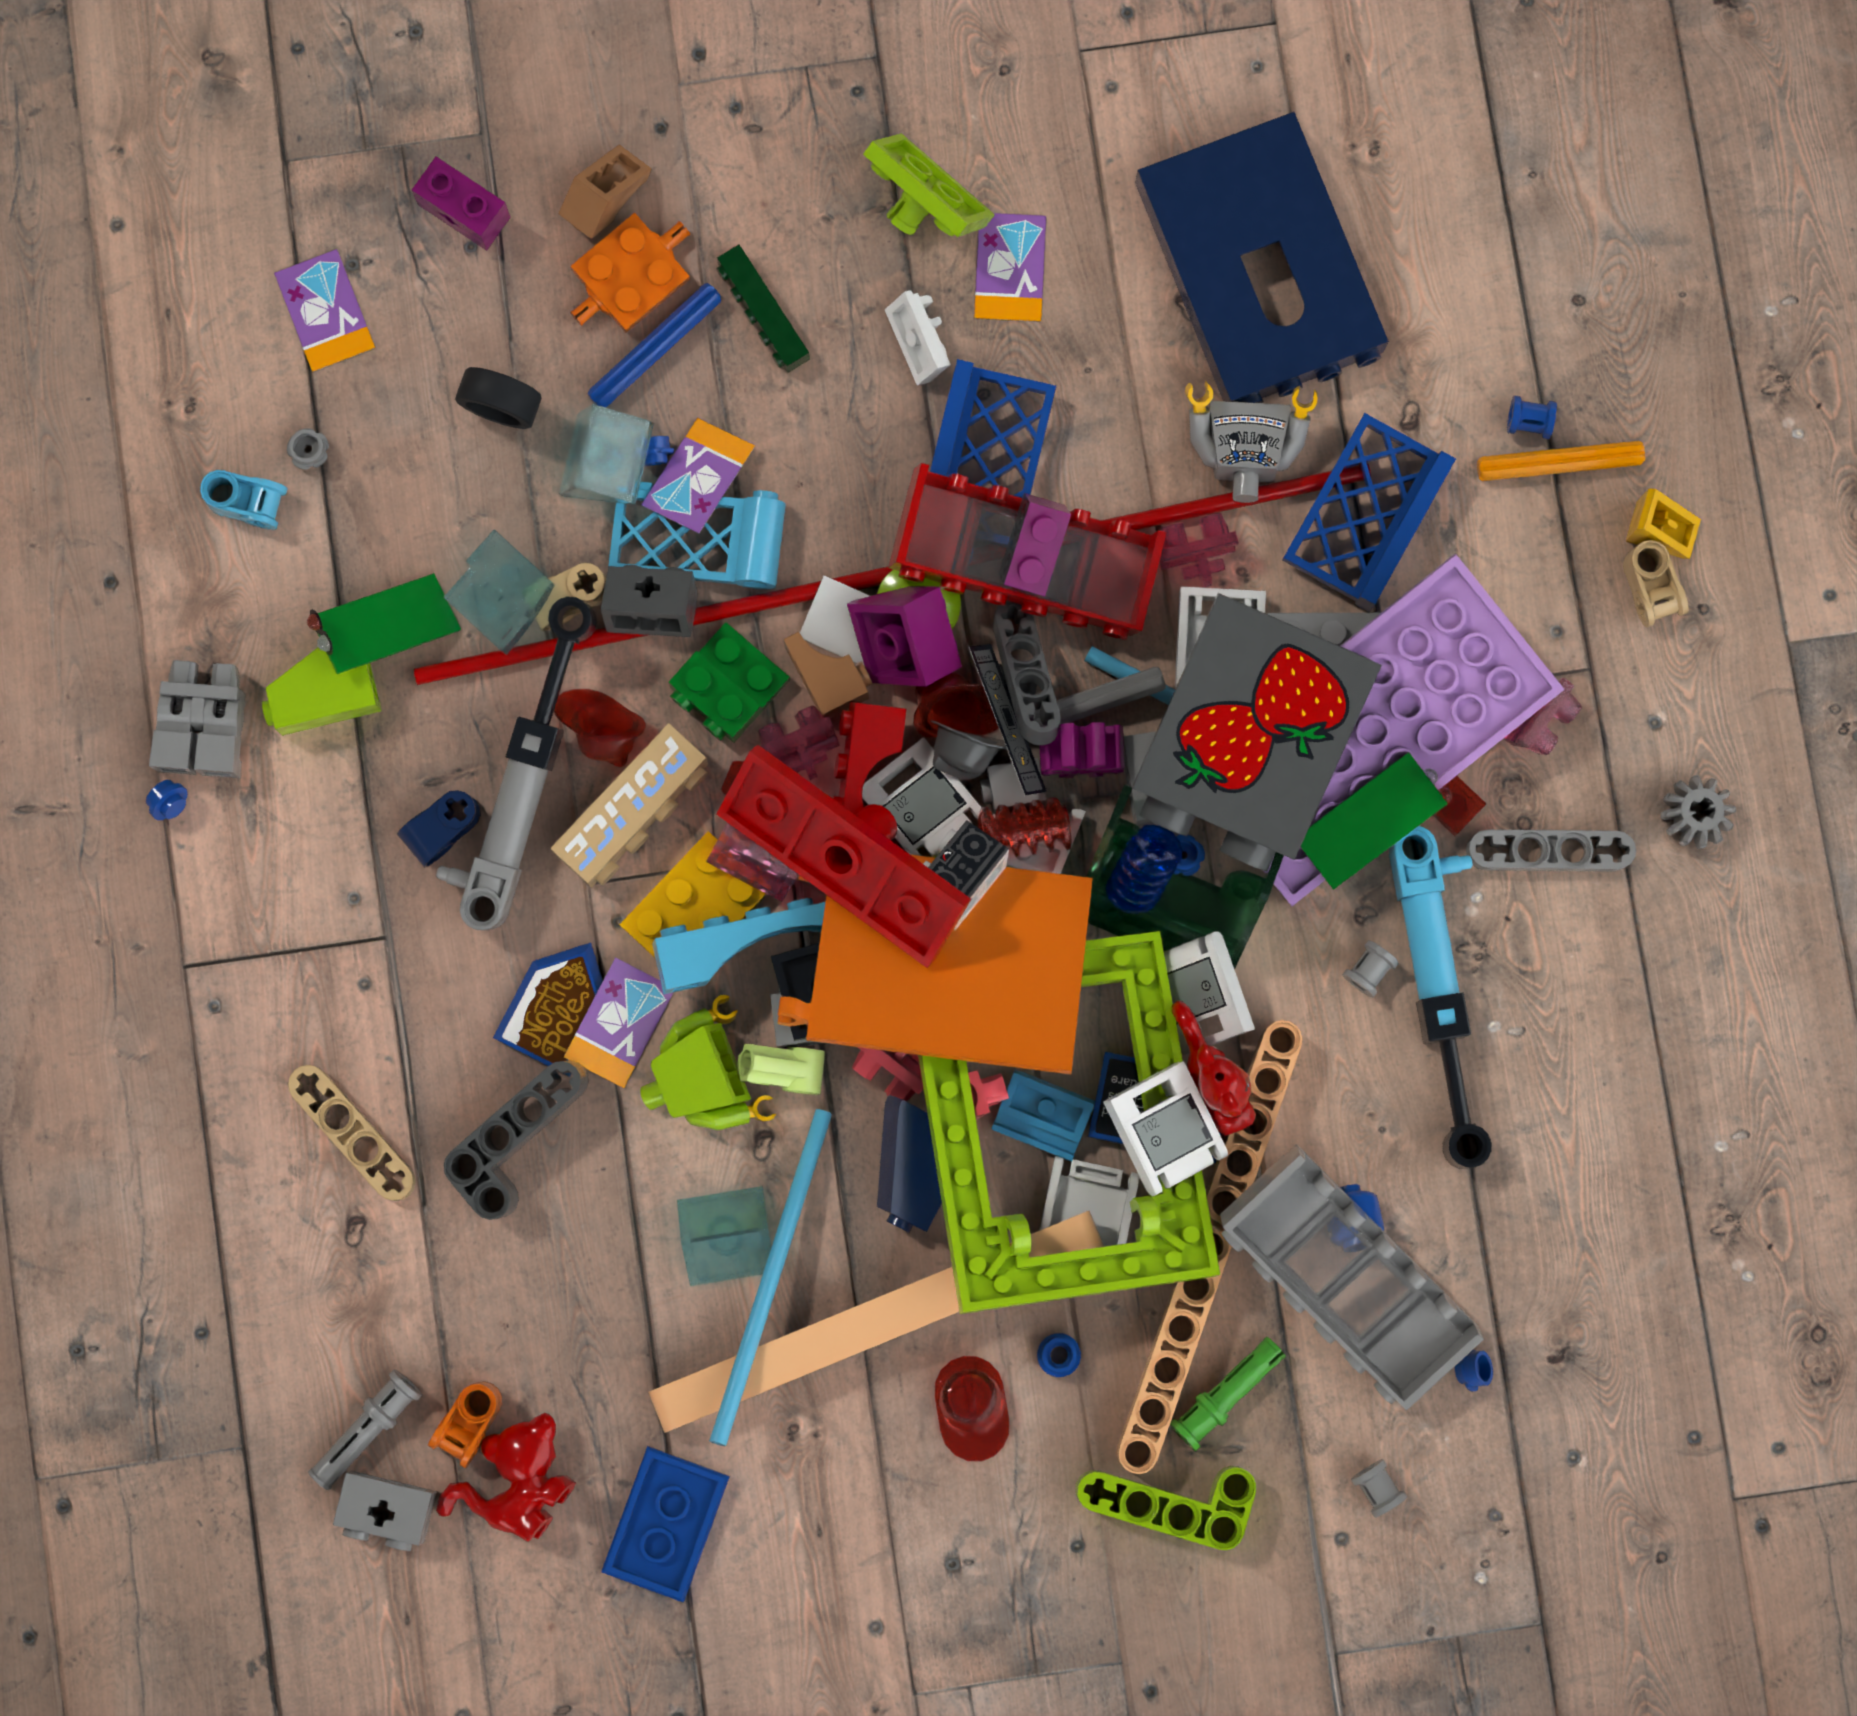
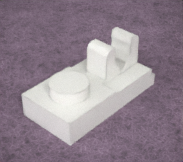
M910 290L902 293L885 309V312L918 386L930 383L951 364L948 360L946 349L935 330L942 323L941 318H928L925 311L933 302L931 296L919 297L918 293L913 294Z

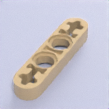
M311 1065L300 1066L295 1069L290 1075L288 1082L290 1094L335 1146L383 1198L400 1201L409 1197L416 1185L415 1174L409 1165L323 1070ZM304 1075L310 1078L318 1076L319 1080L315 1086L322 1095L327 1097L330 1090L335 1094L334 1097L324 1101L317 1112L312 1108L313 1105L320 1103L317 1098L308 1092L301 1095L299 1091L303 1087L300 1079ZM340 1104L348 1109L350 1118L345 1127L335 1130L327 1124L326 1114L332 1106ZM369 1136L376 1140L378 1153L371 1161L363 1162L355 1155L354 1148L359 1139ZM387 1154L392 1158V1161L385 1163L388 1169L395 1174L401 1171L405 1174L401 1181L404 1185V1189L401 1192L396 1189L386 1190L385 1186L389 1180L382 1171L377 1170L374 1177L369 1172L370 1169L380 1165Z

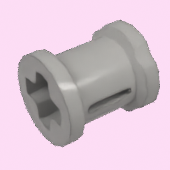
M1368 940L1365 944L1366 951L1352 970L1346 969L1342 975L1359 991L1373 998L1377 993L1376 986L1390 968L1395 969L1399 963L1387 950Z
M1384 1459L1371 1464L1351 1478L1355 1486L1359 1485L1373 1506L1371 1513L1375 1518L1390 1511L1407 1498L1406 1493L1397 1489L1385 1470L1387 1464Z

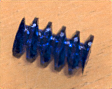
M1153 824L1143 825L1138 834L1130 838L1120 859L1116 863V867L1106 882V894L1115 907L1133 914L1146 913L1155 907L1182 859L1183 850L1180 840L1175 834L1164 827Z

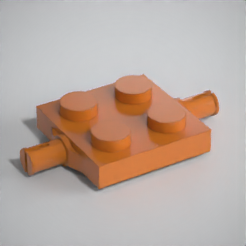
M634 212L571 265V270L585 285L589 296L570 312L573 318L577 319V322L582 326L595 313L601 310L603 313L611 316L627 333L690 280V276L675 260L672 251L675 246L691 235L688 229L684 228L683 223L678 221L677 224L660 237L659 234L651 231Z

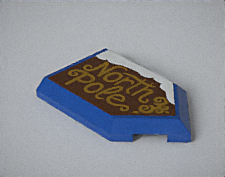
M590 942L533 961L493 1038L547 1066L555 1062L570 1061L564 1058V1055L603 982L592 943ZM570 1072V1073H563V1074H565L566 1076L570 1077L572 1073Z

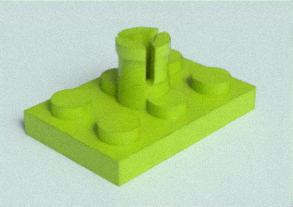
M902 133L872 141L863 153L872 162L871 168L877 175L887 181L893 180L904 190L900 199L891 207L886 215L888 219H891L890 222L906 234H914L919 228L921 221L929 213L935 217L934 223L941 231L950 236L956 235L957 237L985 228L995 215Z

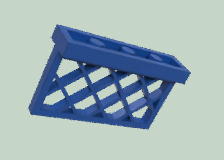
M957 359L930 472L949 477L951 474H958L959 467L975 459L986 478L975 485L984 487L989 483L992 486L998 485L996 479L1016 468L1024 480V487L1022 491L1013 496L1023 498L1024 493L1031 495L1056 385L974 367L972 362ZM980 380L998 384L1005 397L985 409L977 396ZM1007 386L1017 388V390L1010 393ZM1028 391L1044 394L1045 399L1042 409L1026 418L1015 399ZM975 403L980 412L971 417ZM1010 403L1021 422L1001 433L990 417V414ZM984 418L996 437L975 449L967 436L968 428ZM1040 419L1037 432H1035L1031 424ZM1026 428L1034 441L1033 449L1016 458L1005 439ZM1000 443L1012 462L991 474L980 454ZM966 444L970 453L962 457L964 445ZM1030 459L1026 473L1021 464ZM990 512L980 514L978 525L981 524L985 531L976 530L974 540L1007 548L1010 537L994 534L986 522L987 519L995 514Z
M1364 413L1282 561L1356 601L1354 605L1370 612L1398 565L1456 458L1442 450L1440 453H1437ZM1366 427L1382 435L1386 451L1364 456L1360 437ZM1391 441L1401 447L1393 448ZM1355 448L1358 458L1348 461ZM1411 451L1425 459L1418 473L1402 477L1395 455ZM1389 457L1395 479L1373 485L1367 463ZM1360 465L1366 487L1344 493L1339 477L1341 471ZM1413 481L1410 489L1406 493L1404 483ZM1335 484L1337 495L1327 497ZM1397 485L1402 501L1400 507L1381 513L1375 491ZM1368 493L1375 515L1353 521L1346 499ZM1340 501L1346 523L1324 529L1319 514L1322 505ZM1393 517L1386 530L1384 519ZM1313 521H1315L1317 531L1307 533ZM1377 521L1382 538L1376 546L1361 550L1355 527ZM1348 529L1354 552L1332 557L1326 535ZM1319 537L1326 559L1309 563L1295 555L1303 541ZM1373 553L1366 566L1363 556ZM1357 558L1361 576L1355 587L1338 578L1335 563ZM1328 566L1330 574L1320 569V567Z

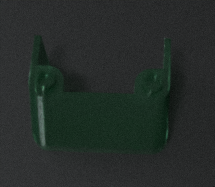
M1124 784L1086 875L1088 878H1093L1088 924L1117 936L1160 931L1163 951L1217 931L1224 938L1235 969L1269 898L1284 855L1278 852L1275 853L1264 878L1249 871L1238 870L1228 874L1221 887L1192 875L1184 876L1183 873L1173 874L1166 868L1164 863L1142 855L1146 846L1145 833L1136 824L1120 818L1132 790V787Z

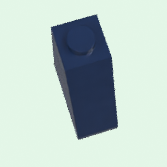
M888 1095L884 1107L877 1207L890 1213L886 1220L888 1223L910 1233L913 1226L927 1232L942 1204L928 1113L903 1099Z

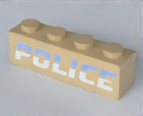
M668 723L550 849L588 886L592 888L597 882L604 885L618 871L620 866L616 862L627 850L631 854L635 853L649 837L645 831L657 819L662 823L675 811L679 805L675 799L686 788L690 792L693 791L705 779L708 772L704 769L709 764L707 758Z

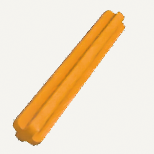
M1641 441L1482 456L1477 461V473L1481 481L1637 466L1645 461V448Z

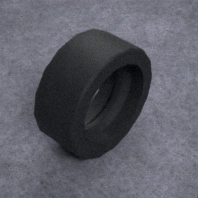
M478 367L465 369L455 397L457 404L475 415L518 429L532 427L542 399L541 394L533 387L510 376Z

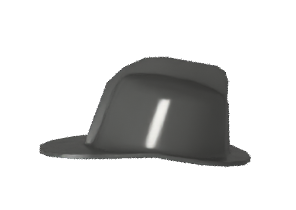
M931 720L932 723L938 725L934 745L933 766L935 769L962 780L978 778L987 771V767L992 764L1001 748L1007 749L1004 740L956 731Z

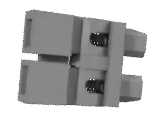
M173 660L168 682L161 681L157 724L156 730L153 732L149 766L161 773L196 775L197 771L202 776L241 778L242 761H240V748L246 694L239 688V669L232 664H213L211 685L197 684L199 665L190 661Z

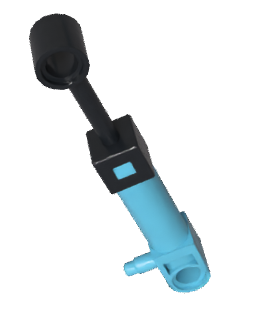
M1418 826L1389 848V859L1397 901H1401L1419 996L1416 1007L1422 1040L1425 1045L1439 1042L1454 1127L1450 1128L1451 1131L1445 1136L1442 1152L1451 1166L1458 1169H1470L1482 1165L1489 1158L1492 1151V1142L1489 1134L1483 1128L1477 1126L1476 1123L1471 1124L1456 1039H1463L1471 1035L1464 992L1460 993L1442 898V892L1445 891L1442 875L1471 869L1473 863L1469 855L1439 858L1434 835L1428 829ZM1414 839L1421 844L1423 848L1421 859L1412 860L1406 857L1402 850L1404 840ZM1462 1135L1472 1137L1477 1144V1152L1472 1159H1466L1458 1153L1457 1142Z

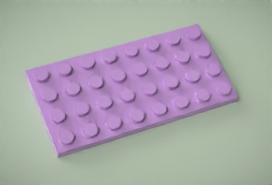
M1456 554L1452 555L1340 645L1343 648L1378 662L1382 666L1310 826L1408 752L1421 769L1425 771L1424 773L1428 774L1427 777L1431 778V782H1434V786L1439 790L1565 690ZM1301 847L1295 860L1276 852L1268 871H1264L1291 906L1295 905L1325 881V878Z

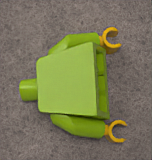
M728 995L718 996L713 1002L712 1009L702 1008L672 1025L660 1045V1055L651 1061V1068L656 1080L642 1086L640 1089L641 1098L649 1110H654L666 1104L669 1114L673 1118L685 1116L691 1125L714 1130H723L748 1124L750 1118H755L760 1122L774 1119L776 1114L764 1117L757 1110V1106L762 1100L773 1099L768 1095L759 1096L749 1106L744 1103L751 1100L745 1082L740 1081L737 1061L722 1024H729L735 1020L738 1010L733 1011L729 1015H722L717 1010L720 1004L729 1001L730 997Z

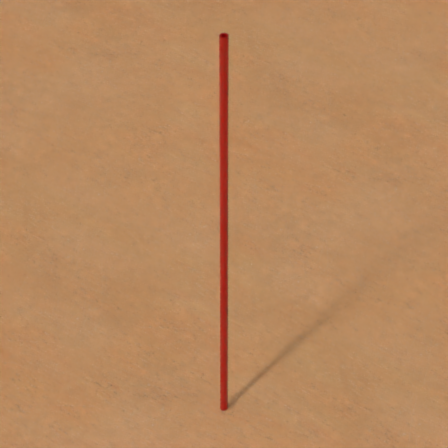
M1367 463L1368 470L1371 476V470L1369 464ZM1360 465L1343 469L1339 475L1342 486L1364 481ZM1332 471L1259 486L1258 500L1255 502L1242 503L1234 501L1233 492L1101 521L1111 523L1115 520H1121L1130 523L1132 530H1139L1320 491ZM1065 534L1061 546L1079 543L1081 538ZM992 544L973 548L971 563L968 566L1003 559L1007 548ZM887 566L832 579L856 590L880 586L883 579L893 569ZM821 581L697 607L693 626L814 600ZM606 627L595 629L592 636L587 640L579 642V644L574 643L572 652L648 635L607 632ZM558 638L414 668L415 680L417 685L551 657L553 656Z

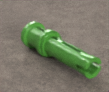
M1266 1336L1209 1393L1205 1391L1199 1393L1195 1397L1196 1403L1178 1420L1172 1419L1170 1423L1171 1428L1196 1452L1200 1448L1199 1442L1217 1425L1223 1426L1229 1417L1227 1413L1234 1405L1251 1391L1271 1369L1286 1358V1355Z

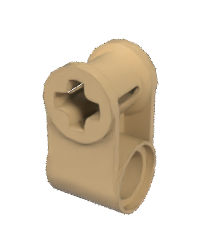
M1649 540L1640 543L1629 551L1624 558L1623 569L1642 624L1645 627H1650L1654 625L1655 620L1678 613V615L1682 616L1687 614L1689 611L1687 597L1683 586L1677 578L1666 547L1660 542ZM1639 553H1647L1652 556L1655 561L1654 572H1646L1640 568L1637 560ZM1663 600H1667V602L1658 605L1654 604Z
M581 563L556 576L543 579L531 585L523 594L541 631L551 630L548 621L549 611L555 602L564 597H576L589 604L592 608L600 605L603 599L606 577L597 566L591 563ZM586 576H589L592 581H596L593 583L595 591L587 594L584 589H580L583 587L582 579ZM577 608L568 610L563 616L562 623H567L582 612Z

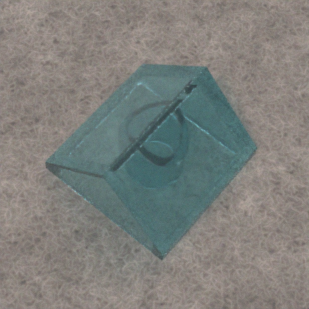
M595 404L579 412L559 495L569 498L635 505L654 423Z
M763 1186L677 1200L681 1245L690 1286L763 1275L772 1247Z

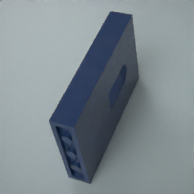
M1295 112L1137 170L1136 187L1223 401L1263 403L1262 398L1277 392L1279 397L1291 395L1297 386H1300L1299 390L1303 388L1302 383L1315 378L1318 379V382L1331 380L1342 373L1341 368L1354 363L1357 364L1358 368H1361L1381 359L1380 354L1384 352L1389 342ZM1277 242L1280 243L1304 303L1303 314L1297 322L1289 326H1278L1271 323L1265 317L1241 259L1242 255Z

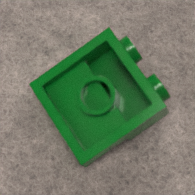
M725 622L699 652L695 651L668 683L674 691L670 697L687 713H690L693 708L706 718L702 725L718 740L721 741L726 736L735 743L790 681V677Z

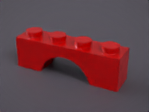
M850 702L849 711L842 710L839 734L840 736H846L844 753H837L834 777L835 779H841L839 796H832V798L855 815L864 808L862 791L870 770L883 758L902 752L906 708Z

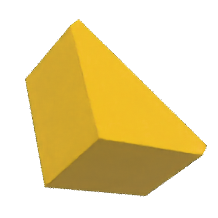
M1649 488L1636 502L1626 542L1639 545L1644 541H1657L1666 547L1669 555L1690 559L1701 519L1657 489Z

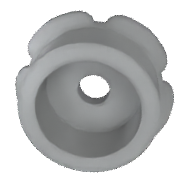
M305 428L299 430L291 437L287 444V453L293 458V464L300 469L307 470L312 466L318 468L325 463L328 457L326 450L329 448V443L322 433H316L313 429ZM306 446L312 447V451L310 453L305 452Z

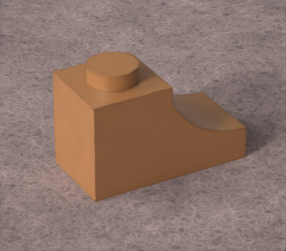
M619 144L574 177L558 214L570 222L577 230L592 239L614 222L616 215L627 200L647 181L652 168Z
M799 632L784 639L785 648L823 722L842 713V710H848L850 702L862 703L869 699V692L866 687L872 685V681L861 661L854 664L849 654L842 658H836L819 653L803 639Z

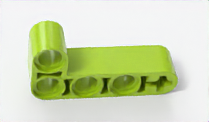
M1239 1466L1224 1467L1215 1476L1208 1502L1206 1503L1107 1472L1091 1470L1079 1477L1075 1493L1079 1502L1090 1511L1211 1548L1227 1551L1240 1544L1244 1536L1256 1494V1483L1254 1477L1245 1469ZM1240 1474L1245 1479L1246 1490L1239 1498H1228L1224 1493L1223 1484L1230 1475ZM1096 1479H1102V1487L1117 1493V1484L1124 1485L1118 1495V1509L1116 1511L1110 1509L1114 1501L1102 1496L1096 1499V1503L1090 1502V1495L1084 1491L1086 1484L1094 1485ZM1136 1491L1145 1492L1150 1500V1507L1147 1512L1140 1516L1130 1514L1126 1507L1129 1495ZM1185 1504L1192 1512L1190 1523L1181 1529L1172 1527L1168 1519L1170 1510L1175 1505ZM1220 1517L1230 1518L1234 1525L1232 1536L1225 1541H1217L1211 1534L1213 1522Z

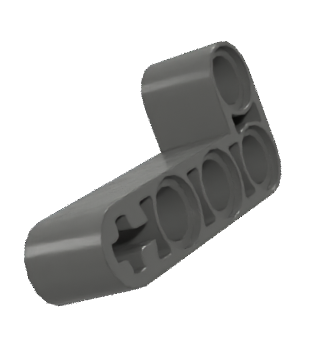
M560 1061L549 1065L457 1145L445 1158L444 1173L480 1217L488 1220L499 1219L510 1215L517 1208L519 1202L518 1191L500 1169V1166L583 1095L587 1089L589 1079L585 1068L579 1063ZM560 1072H571L573 1077L569 1083L572 1089L562 1088L552 1095L545 1091L554 1089L562 1081L559 1075ZM530 1097H535L542 1105L541 1116L536 1121H531L524 1113V1104ZM498 1125L503 1126L509 1133V1143L502 1150L495 1147L491 1140L492 1131ZM465 1154L471 1155L476 1161V1172L471 1178L465 1177L459 1170V1161ZM492 1187L498 1188L504 1195L505 1202L499 1211L491 1209L487 1203L486 1196Z

